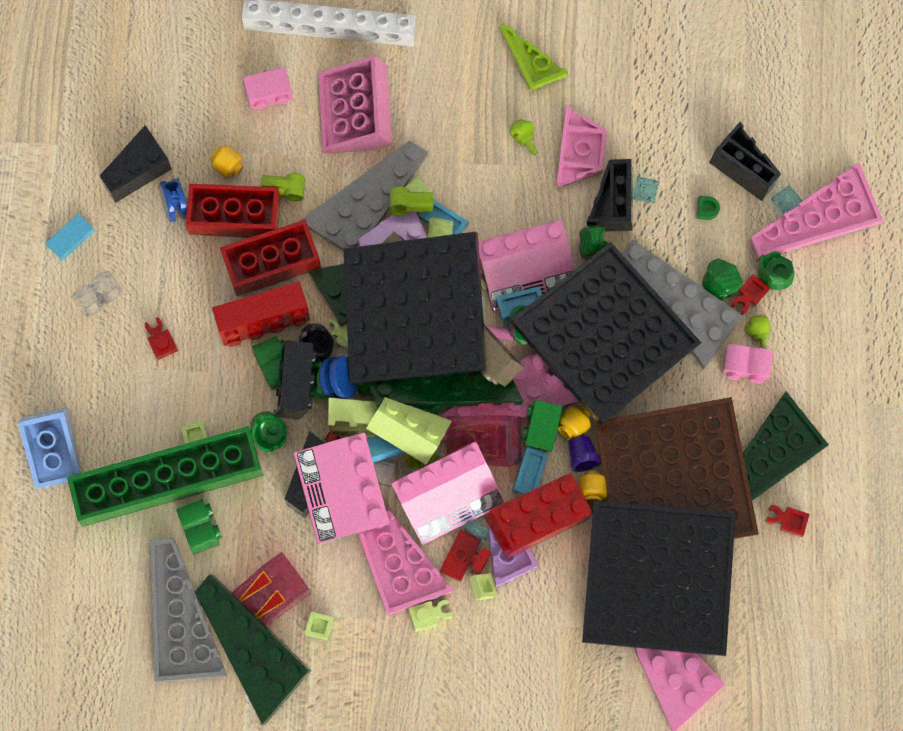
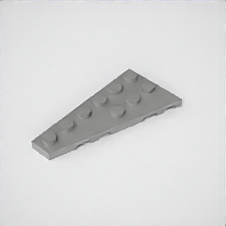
M408 141L300 221L306 219L310 231L341 250L358 247V239L379 225L389 211L390 190L399 186L406 187L428 156V152Z
M632 240L622 255L702 342L691 354H694L701 367L705 369L743 315Z
M174 538L150 540L155 682L228 677Z

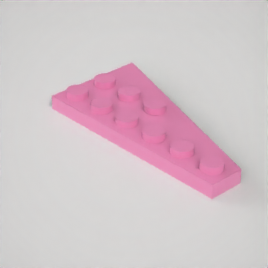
M856 163L851 169L842 173L834 181L806 198L794 209L783 214L774 223L769 224L750 238V243L757 260L760 259L762 254L765 256L773 251L783 253L881 224L883 219L860 163Z
M534 351L520 361L525 368L513 379L523 399L522 405L502 403V405L493 406V403L479 404L478 406H453L440 415V417L452 421L449 427L497 420V426L507 422L513 423L527 419V407L529 404L532 405L535 400L563 407L580 402L570 390L563 386L564 384L555 375L551 377L547 373L548 365ZM448 427L441 441L443 443L478 431Z
M386 506L385 509L389 520L388 525L358 533L387 616L454 592L452 587L444 580L439 571L432 565L423 551Z
M634 648L660 703V707L666 716L671 731H676L725 685L698 654Z

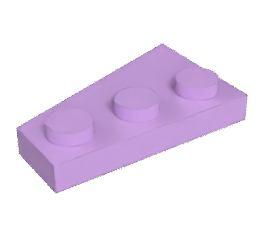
M409 211L404 216L391 215L359 238L357 244L358 247L381 244L393 232H396L405 240L427 238L416 212Z
M488 525L496 587L538 568L530 548L507 559Z

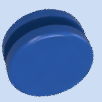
M179 179L160 182L161 199L168 221H176L175 210H178L181 219H186L187 205Z
M332 357L322 362L319 380L324 394L328 398L346 399L353 397L357 392L358 385L350 384L348 357Z

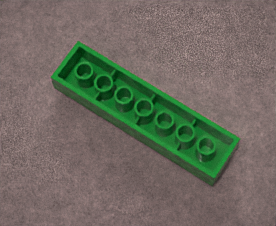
M247 426L67 477L77 521L82 527L261 477L263 473L250 427Z

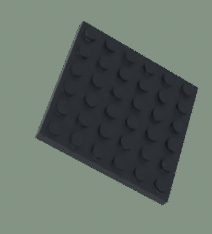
M476 231L343 249L350 384L358 385L487 371L479 240Z
M611 242L510 320L511 325L600 426L702 343Z
M594 501L582 643L726 657L736 513Z

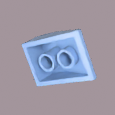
M67 407L25 416L19 420L18 426L35 489L68 482L67 477L81 473L73 426Z

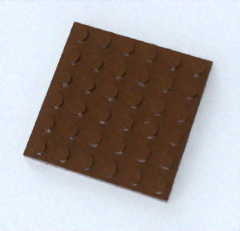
M732 397L611 418L602 426L597 421H594L609 502L736 513L734 539L759 535Z

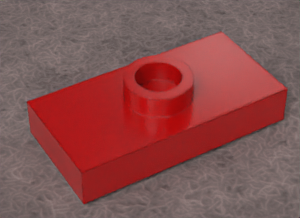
M460 529L440 569V573L461 582L481 539Z

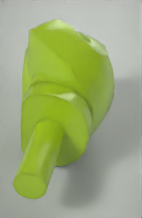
M519 119L510 126V135L521 146L527 145L533 155H535L538 151L531 142L534 139L532 135L535 129L534 124L531 121Z
M765 315L750 317L748 324L745 325V332L748 335L754 336V341L759 340L761 348L767 349L765 339L770 338V321Z

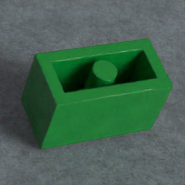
M538 400L533 401L532 405L529 404L526 411V418H529L528 425L523 427L521 433V440L524 441L523 446L552 452L563 406Z

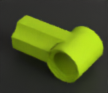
M296 173L287 174L286 177L262 175L261 187H279L280 197H284L289 201H302L304 199L306 178Z
M394 187L390 190V213L395 216H404L409 211L433 212V192H409L405 187Z

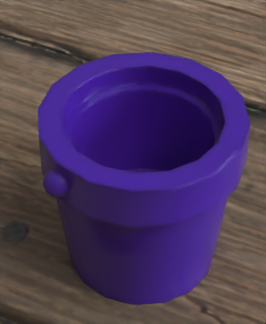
M578 436L568 442L572 471H588L600 464L599 455L596 453L589 436Z

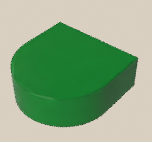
M699 196L696 219H714L720 211L719 202L713 197Z

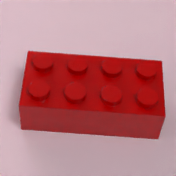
M189 183L186 215L188 234L253 237L278 229L281 199L279 187Z
M306 219L220 247L236 296L306 274L310 270L321 268L320 258Z
M300 281L212 307L223 345L230 347L241 344L243 340H257L263 337V334L270 332L280 333L287 327L293 325L294 327H300L305 325L307 321H310L309 310Z
M569 473L491 509L485 519L505 557L508 559L587 521L593 512L573 475Z

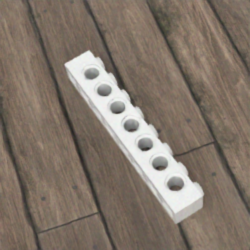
M244 0L242 11L244 30L414 47L416 15L268 0Z

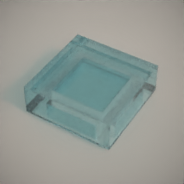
M638 177L633 199L654 204L659 181Z
M790 185L771 199L783 214L789 210L791 211L803 201Z
M468 520L465 532L481 539L482 542L486 541L490 530Z

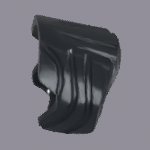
M312 323L306 325L300 332L299 342L313 343V351H316L315 362L330 358L334 340L329 331L322 324Z

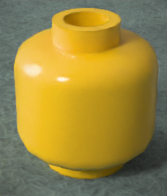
M228 145L218 146L210 157L212 161L211 167L225 178H230L233 175L238 176L244 167L241 164L243 156Z
M569 407L560 416L558 432L569 441L575 437L583 436L591 427L590 414L583 407Z
M589 471L578 479V486L590 507H593L594 501H606L608 494L603 475L597 471Z

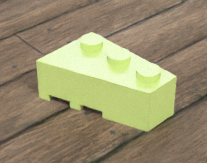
M385 397L366 429L422 463L427 464L452 421Z
M329 398V431L337 436H353L365 433L366 436H378L366 429L378 410L376 403L372 401Z

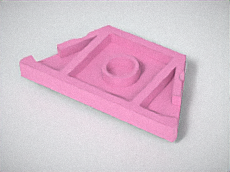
M566 106L556 187L602 174L607 130L600 125L594 124L589 118L576 114L569 106Z

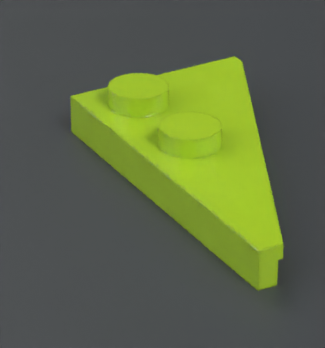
M504 23L500 24L499 29L529 91L568 77V71L565 68L561 69L552 62V58L544 55L540 49L528 40L524 41L516 35V31L511 27L504 25Z

